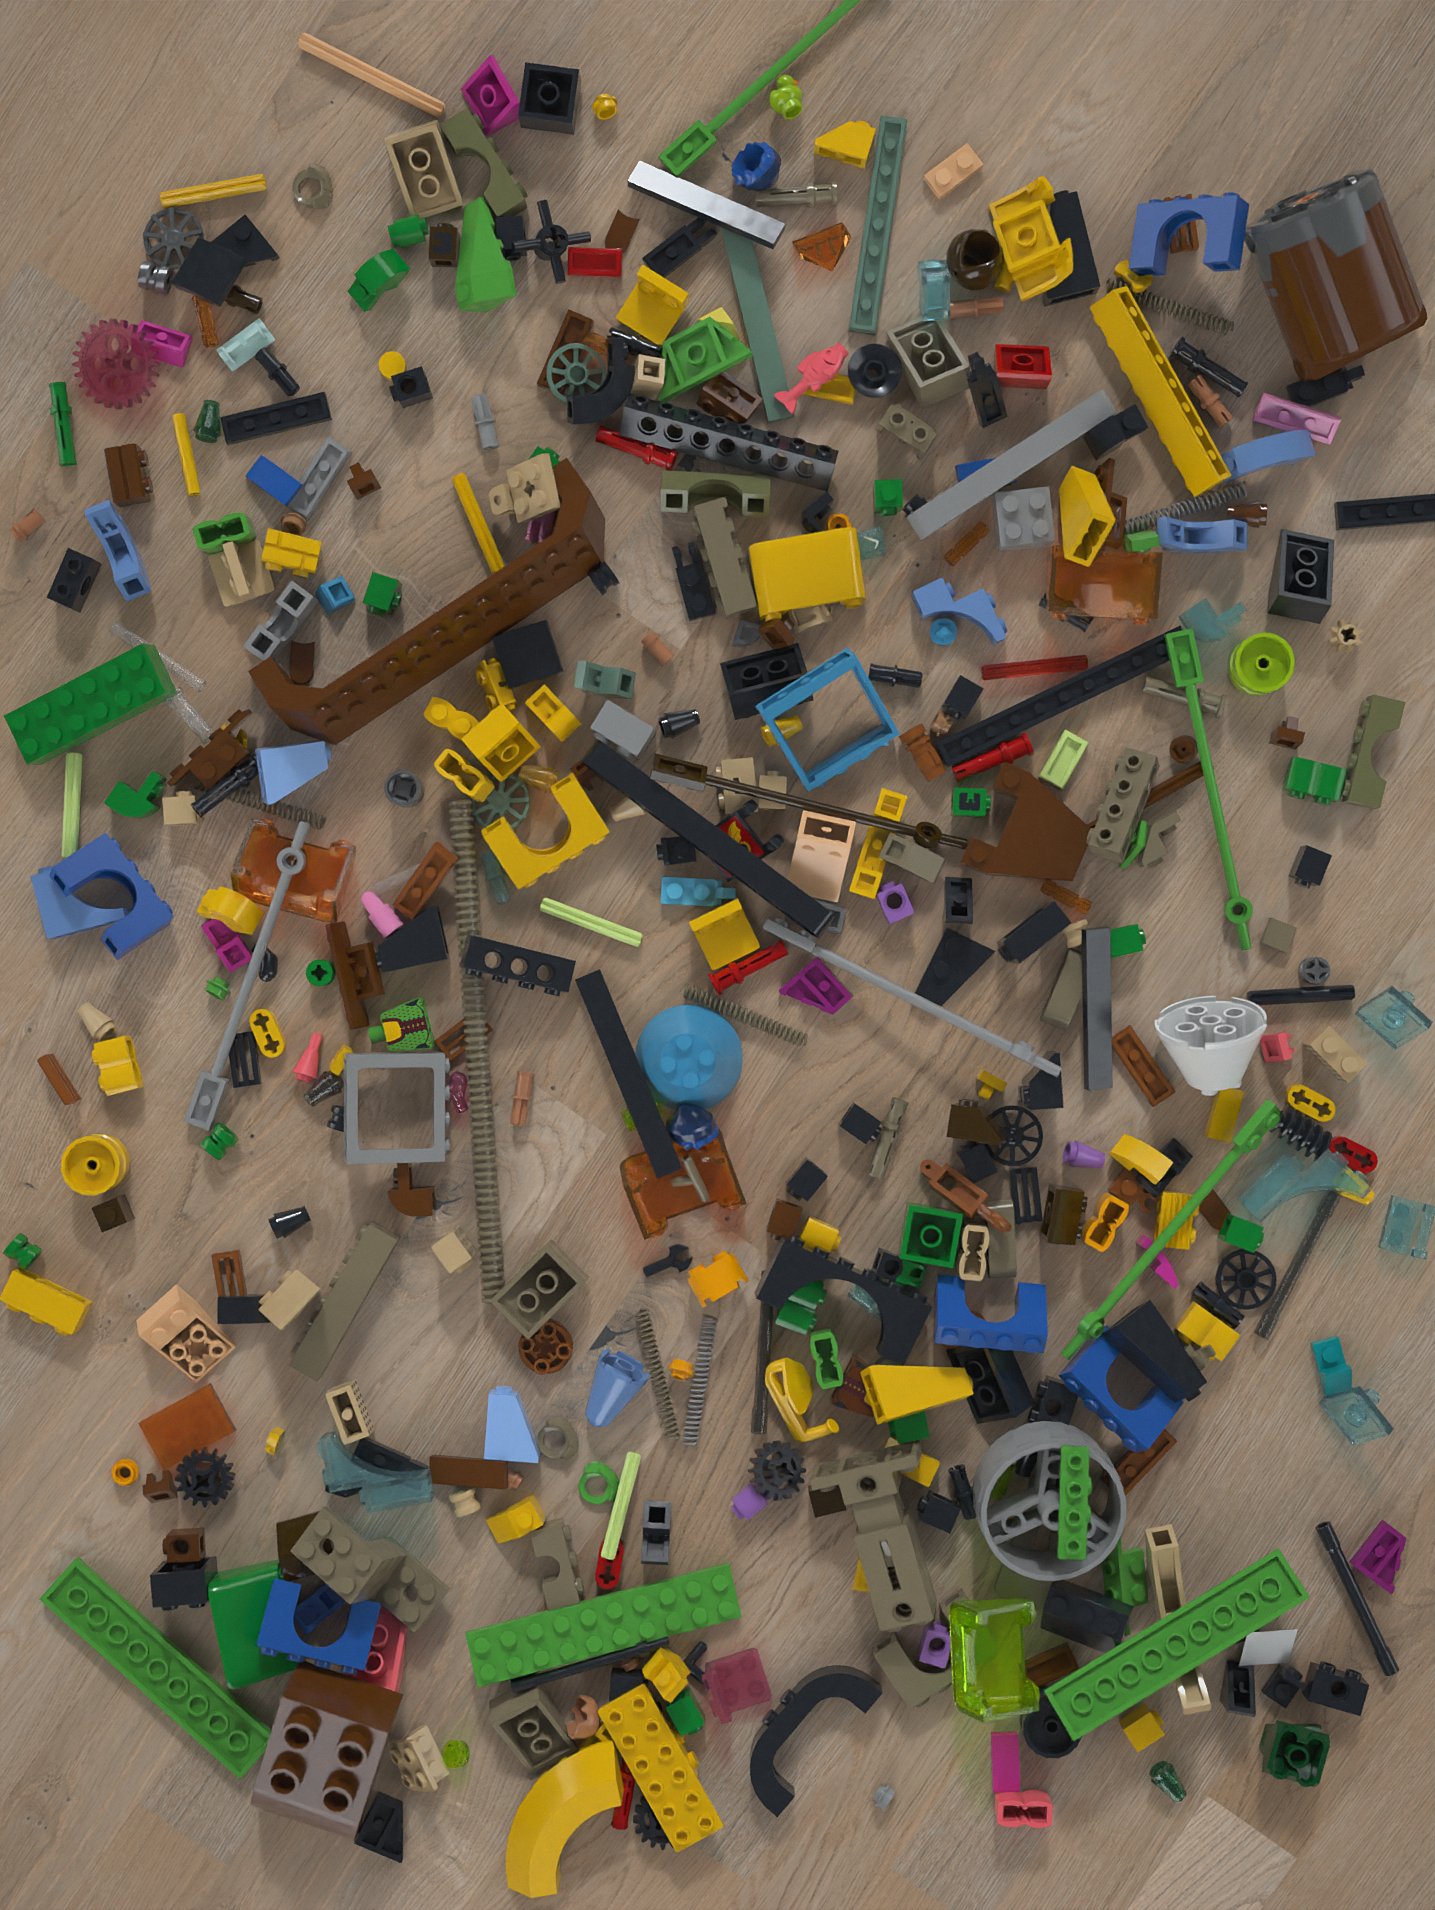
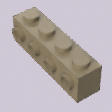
M1126 747L1123 756L1117 758L1115 764V771L1117 772L1114 779L1109 780L1107 784L1105 803L1099 805L1096 814L1098 821L1095 828H1091L1087 836V844L1093 855L1123 863L1160 767L1156 755Z

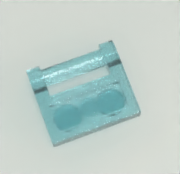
M1391 1195L1378 1247L1426 1260L1428 1255L1426 1247L1435 1216V1206ZM1418 1211H1422L1424 1213L1415 1248L1409 1247Z

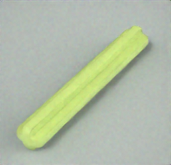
M73 752L66 754L61 855L64 859L78 851L82 754Z
M549 898L542 900L540 906L542 912L638 947L641 943L643 935L637 931Z
M630 1451L626 1455L601 1552V1557L606 1559H615L641 1459V1455Z

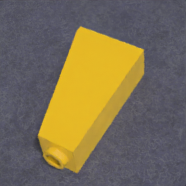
M1071 466L1059 487L1064 557L1089 567L1116 520L1096 475Z
M872 1365L860 1372L877 1425L957 1402L974 1394L972 1379L966 1373L965 1368Z

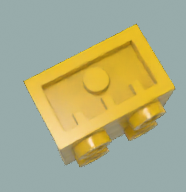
M642 264L637 272L638 282L618 312L616 320L650 342L663 345V341L667 339L689 304V293Z
M738 898L689 922L712 970H716L760 948V944Z

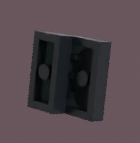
M197 238L174 277L172 284L178 290L196 295L203 302L221 307L247 260L224 247Z
M547 620L492 637L509 689L564 672Z

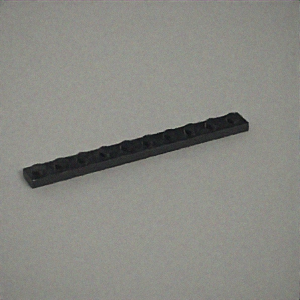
M1181 625L935 743L946 767L948 768L1170 661L1164 635L1183 630Z

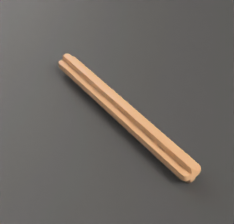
M307 33L301 34L298 45L302 50L437 118L443 115L446 107L444 102Z

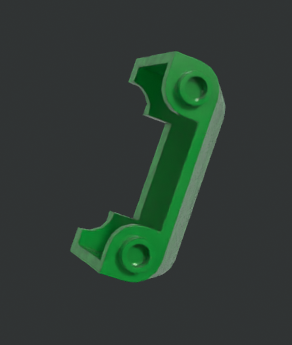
M279 1559L220 1571L209 1582V1602L225 1679L230 1690L242 1688L293 1671L298 1662L287 1660L288 1654L277 1652L276 1657L261 1654V1648L255 1647L272 1581L274 1579L284 1580Z

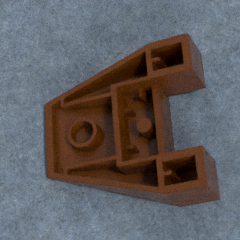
M1003 762L993 785V790L1017 800L998 846L995 847L971 837L961 864L991 876L1073 881L1088 847L1087 836L1091 828L1030 772Z

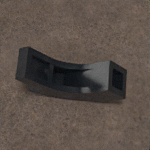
M607 337V374L603 383L596 390L587 394L566 395L568 423L588 424L603 420L617 411L627 399L634 382L635 366L625 365V360L628 359V346L624 343V338Z

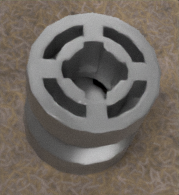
M143 261L138 272L139 288L146 290L153 288L158 293L168 294L173 281V269L167 266L156 267L152 262Z

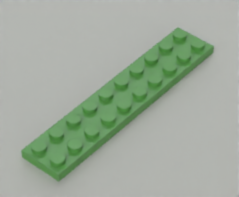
M1278 1548L1045 1689L1044 1692L1071 1738L1075 1741L1310 1597Z
M75 1558L41 1596L39 1600L239 1779L265 1752L271 1729L81 1558Z
M727 1562L583 1600L579 1604L549 1611L545 1610L465 1631L477 1687H482L636 1646V1643L645 1640L646 1642H651L663 1637H670L741 1618L742 1616L730 1565Z

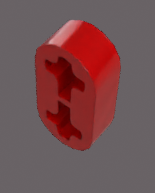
M1332 1137L1330 1146L1326 1150L1331 1158L1362 1173L1372 1172L1378 1164V1158L1372 1150L1346 1137ZM1343 1141V1147L1350 1150L1349 1154L1339 1152L1336 1155L1337 1150L1334 1148V1145L1336 1143L1341 1144ZM1355 1154L1360 1156L1368 1154L1369 1165L1360 1167L1361 1162L1354 1158Z
M604 1538L599 1549L595 1580L601 1588L611 1589L619 1581L624 1543L620 1539L617 1548L620 1550L616 1552L615 1559L610 1560L601 1557ZM611 1565V1575L615 1577H611L609 1581H604V1576L600 1575V1573H605L606 1566Z

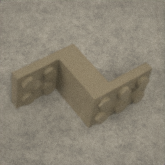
M327 1506L322 1507L291 1549V1552L350 1605L375 1598L414 1633L420 1631L450 1590L444 1582L392 1537L366 1541ZM327 1538L334 1543V1550L331 1554H327L323 1549V1543ZM410 1586H414L418 1590V1598L415 1601L410 1600L407 1596V1590Z

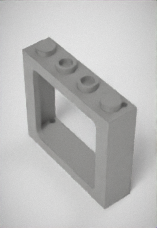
M344 1053V1162L346 1164L445 1162V1155H449L450 1148L449 1139H445V1128H449L450 1123L449 1112H445V1101H449L450 1097L449 1085H445V1074H449L450 1062L449 1058H445V1053ZM362 1068H432V1147L359 1149L358 1071Z

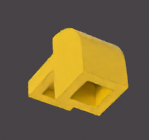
M219 886L218 890L208 889L196 910L203 918L221 920L234 932L251 935L264 914V911L247 897Z
M660 1647L642 1668L645 1678L651 1680L663 1699L670 1703L688 1683L686 1677L690 1674L689 1669L678 1654L667 1648L663 1649Z

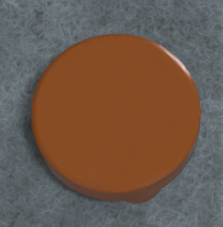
M549 1319L529 1339L523 1334L521 1335L518 1343L519 1354L523 1363L537 1374L555 1373L568 1363L572 1355V1337L564 1325Z

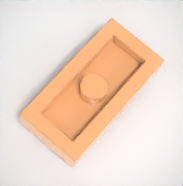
M966 143L926 173L923 179L940 200L982 169L983 163L969 144Z

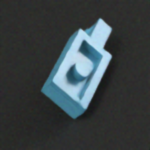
M662 877L661 904L715 907V905H721L722 899L735 900L736 888H722V881H716V879Z

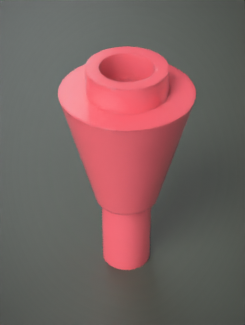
M312 1033L308 1049L304 1051L292 1070V1073L296 1074L295 1079L306 1083H311L312 1079L318 1080V1050L323 1035Z

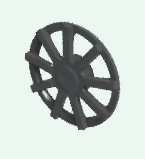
M169 207V209L162 210L151 216L143 232L144 247L149 257L156 264L171 267L172 269H180L185 260L181 249L186 247L191 250L193 245L186 242V238L199 235V238L204 239L203 229L199 221L190 212ZM175 214L186 216L180 225L176 227ZM165 215L170 216L169 228L159 220ZM189 221H193L197 230L183 232ZM154 223L163 230L162 234L150 233ZM149 238L161 239L162 242L151 249ZM166 247L167 251L162 262L154 254ZM172 251L177 252L181 264H169Z

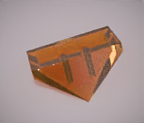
M843 222L795 240L792 243L801 259L833 272L851 240V235Z

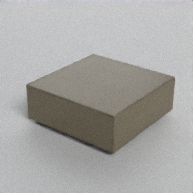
M1269 918L1260 943L1287 953L1297 927L1274 918Z

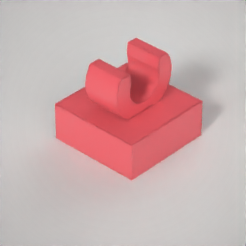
M1280 1032L1266 1034L1261 1037L1260 1044L1265 1063L1285 1061L1292 1058L1291 1054L1295 1050L1294 1048H1289L1287 1040L1291 1038V1034Z

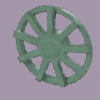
M579 343L568 344L555 351L546 368V377L550 391L565 404H567V396L564 397L557 391L561 386L566 383L570 384L567 395H572L575 387L579 388L580 394H586L583 384L586 383L594 389L599 387V385L588 379V375L602 373L601 384L606 377V367L601 356L591 347ZM573 348V363H569L562 352ZM579 348L590 352L582 364L578 361ZM595 356L601 368L587 370L586 366ZM557 357L567 367L565 370L552 367ZM552 373L565 375V379L554 385Z
M493 774L488 775L491 780L496 778ZM510 774L507 777L516 782L507 792L504 791L506 779L500 782L498 791L492 790V795L485 799L489 804L477 809V801L471 798L473 802L471 804V809H473L472 815L482 827L485 828L492 824L496 814L499 813L501 818L505 817V813L508 811L518 818L515 823L510 825L512 829L516 828L525 819L530 806V796L525 784L515 775ZM521 787L525 797L511 798V794ZM513 803H525L522 815L511 808ZM491 809L492 812L485 823L479 814Z

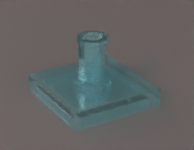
M1393 986L1360 1006L1355 1013L1395 1050L1427 1031L1433 1023L1413 1005L1415 998L1410 992H1399Z
M1361 1386L1326 1395L1319 1402L1352 1445L1389 1436L1394 1430L1376 1407V1404L1380 1402V1396L1373 1389H1366L1364 1391Z

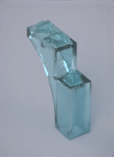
M1327 1149L1305 1172L1303 1171L1305 1165L1294 1155L1289 1158L1284 1153L1238 1200L1261 1223L1273 1210L1284 1202L1310 1192L1338 1191L1363 1199L1370 1192V1188L1367 1185L1370 1181L1359 1170L1354 1173L1346 1165L1349 1161L1338 1151L1333 1154Z
M335 1431L324 1433L320 1438V1442L317 1443L318 1456L320 1459L323 1458L325 1469L322 1470L323 1482L329 1486L330 1493L362 1487L359 1491L360 1502L362 1506L366 1505L367 1513L431 1502L435 1496L430 1468L399 1472L370 1465L354 1455L342 1443Z

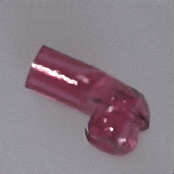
M456 1071L449 1078L450 1098L456 1112L463 1113L469 1109L465 1099L467 1077L465 1074Z

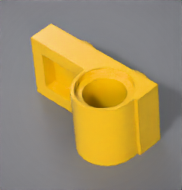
M545 684L525 702L562 743L582 725Z

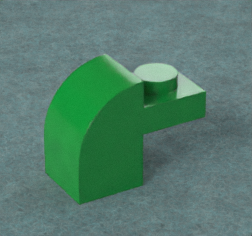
M394 249L380 252L357 270L354 274L356 280L347 292L364 312L369 311L385 291L399 286L410 271V268Z
M152 771L138 791L127 783L118 781L104 801V804L126 817L142 819L152 816L161 808L153 802V799H157L162 795L166 788L164 783L167 778L160 773Z

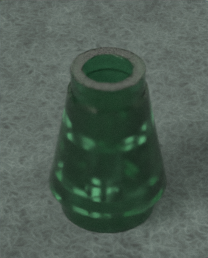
M204 400L193 429L197 440L215 443L217 442V437H220V404L218 402Z
M1159 1761L1152 1766L1149 1772L1151 1782L1172 1799L1173 1802L1178 1803L1186 1797L1187 1792L1173 1765L1166 1761Z

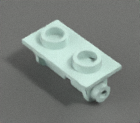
M259 318L219 347L217 352L231 371L234 372L253 358L260 349L273 343L275 338Z

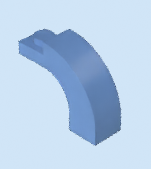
M1295 430L1275 434L1232 448L1233 450L1220 454L1232 475L1222 483H1227L1263 469L1280 465H1293L1316 456L1309 430Z
M107 500L85 509V517L106 551L112 567L114 582L125 600L129 601L151 592L148 574L137 545L123 517L117 513L111 501Z
M1170 517L1157 518L1155 532L1159 536V546H1162L1163 551L1177 553H1225L1247 550L1246 522L1235 519L1216 522H1187Z

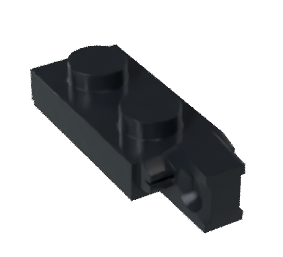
M975 352L968 356L972 371L967 373V381L979 424L982 428H985L1008 416L996 372L992 369L990 363L985 364L984 358L978 352Z
M1362 365L1347 370L1346 366H1343L1318 380H1306L1304 382L1300 380L1286 386V390L1292 402L1311 407L1347 393L1348 390L1354 388L1352 382L1362 379L1365 376Z

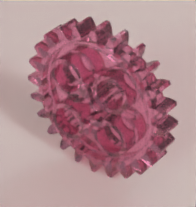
M110 318L109 324L105 320H99V327L97 325H89L92 333L82 332L85 341H76L81 350L72 353L79 357V361L72 363V366L79 367L80 370L74 374V377L83 379L79 384V388H88L85 396H95L94 403L101 404L104 402L105 408H112L114 405L115 409H122L123 404L126 408H132L133 401L135 403H142L140 394L150 396L147 387H156L151 378L159 377L160 375L153 371V367L160 365V362L153 361L152 358L158 354V351L149 349L154 341L144 340L147 332H137L138 325L130 324L128 326L127 320H120L118 323L117 319ZM114 338L118 340L116 351L112 349L111 345ZM134 357L138 362L136 370L131 368V360ZM97 358L101 360L99 371L96 370L94 365ZM117 377L121 382L119 390H116L114 387V380Z

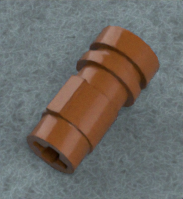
M921 723L898 737L902 744L906 743V751L911 752L916 765L925 776L927 782L945 773L946 769L935 748L929 742V739H931L929 734L925 735L926 729Z

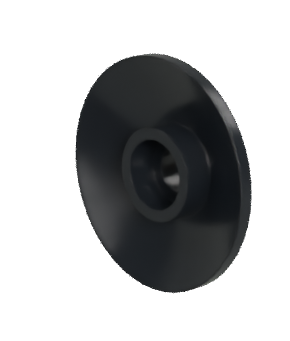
M873 343L860 347L853 353L848 364V378L851 385L857 392L866 397L880 398L890 394L897 387L901 378L902 369L899 358L890 348L881 344ZM869 370H876L878 376L875 378L871 377L868 373Z

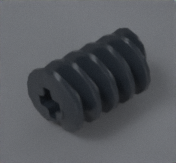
M1292 1106L1281 1110L1283 1114L1280 1116L1278 1124L1273 1129H1269V1132L1272 1133L1278 1128L1279 1139L1287 1134L1286 1144L1290 1145L1297 1141L1296 1151L1306 1147L1305 1157H1309L1314 1153V1162L1320 1159L1330 1146L1332 1133L1329 1131L1323 1132V1127L1320 1125L1314 1126V1121L1310 1118L1305 1120L1303 1113L1296 1114V1108Z

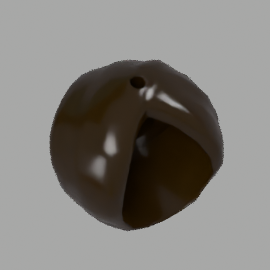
M969 229L959 233L953 238L946 252V269L949 271L952 279L963 288L973 291L982 290L990 286L998 277L1004 261L1003 248L1000 242L985 229Z

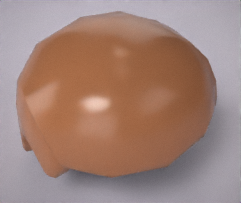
M579 1695L576 1698L575 1706L570 1708V1711L575 1715L574 1721L566 1725L568 1736L571 1739H585L597 1732L601 1717L598 1714L599 1706L592 1697Z

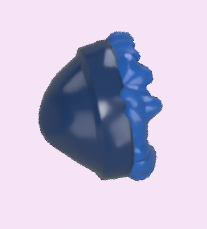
M766 142L747 143L744 150L738 153L731 165L735 184L741 185L747 190H765L774 186L779 179L781 158L777 151Z
M682 1104L666 1121V1129L671 1141L683 1147L686 1151L692 1147L698 1150L712 1142L719 1135L718 1125L713 1115L698 1105Z

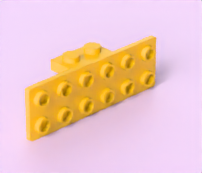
M646 1684L637 1686L598 1709L599 1716L676 1852L684 1850L723 1827L720 1816L698 1779V1766L700 1764L695 1753L687 1750L684 1744L687 1742L685 1735L680 1736L672 1721L666 1722Z

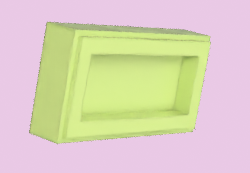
M1064 730L1038 778L1063 790L1089 742Z

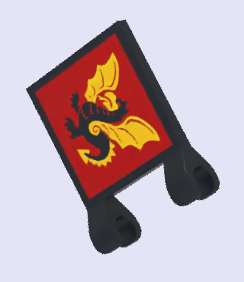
M750 799L715 826L759 859H763L780 848L785 840L781 834L777 833L763 844L745 820L758 808L755 800ZM712 861L727 882L735 878Z

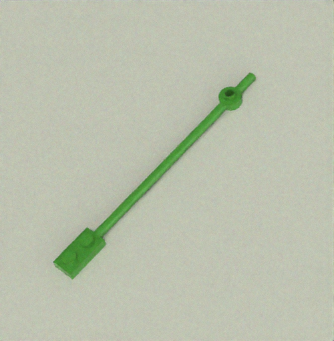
M844 0L706 126L700 120L696 121L659 155V160L672 175L680 177L717 144V139L713 134L861 0Z
M1193 628L1165 634L1164 637L1175 688L1184 686L1230 896L1224 905V915L1229 921L1236 924L1241 951L1252 949L1246 921L1251 918L1253 907L1248 899L1240 895L1195 683L1204 682ZM1235 905H1240L1241 912L1235 915L1233 913V907Z
M1266 1099L1232 1140L1235 1146L1100 1307L1096 1311L1088 1313L1081 1320L1077 1328L1078 1333L1061 1352L1066 1359L1070 1360L1086 1340L1096 1339L1103 1333L1105 1329L1104 1318L1242 1153L1244 1152L1248 1155L1252 1150L1257 1149L1267 1131L1273 1129L1278 1124L1283 1113L1274 1103Z

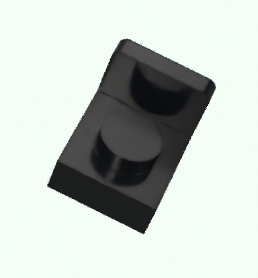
M827 491L802 512L801 518L803 521L801 524L809 534L824 531L815 519L818 517L822 520L833 510L830 506L833 504L834 499Z
M680 836L661 838V844H656L658 861L663 860L664 866L697 862L695 848Z
M1278 1664L1261 1691L1286 1709L1299 1688L1305 1691L1307 1685L1302 1680L1303 1675L1292 1666L1286 1669Z

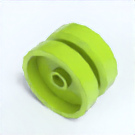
M1266 632L1254 634L1235 646L1229 655L1227 664L1229 679L1236 689L1246 695L1258 697L1270 694L1285 685L1292 676L1295 666L1293 650L1286 640L1276 634ZM1259 660L1263 663L1261 667L1258 664Z

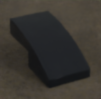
M1172 1138L1159 1151L1173 1162L1161 1180L1154 1184L1142 1173H1139L1135 1178L1154 1198L1162 1193L1173 1177L1179 1175L1193 1157L1175 1138Z
M265 1294L218 1296L217 1324L270 1323L271 1321L258 1310L262 1306L259 1301Z

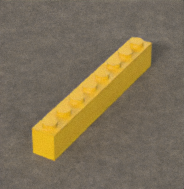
M1124 286L1112 290L1089 307L1093 313L1094 321L1101 327L1108 346L1114 351L1119 360L1121 370L1128 376L1133 385L1134 393L1144 405L1147 417L1154 423L1159 432V438L1170 452L1173 464L1180 470L1187 489L1196 497L1211 490L1232 475L1129 288Z

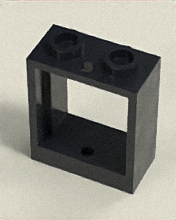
M1055 901L1047 902L997 942L1000 946L997 951L1006 962L1020 964L1072 922Z

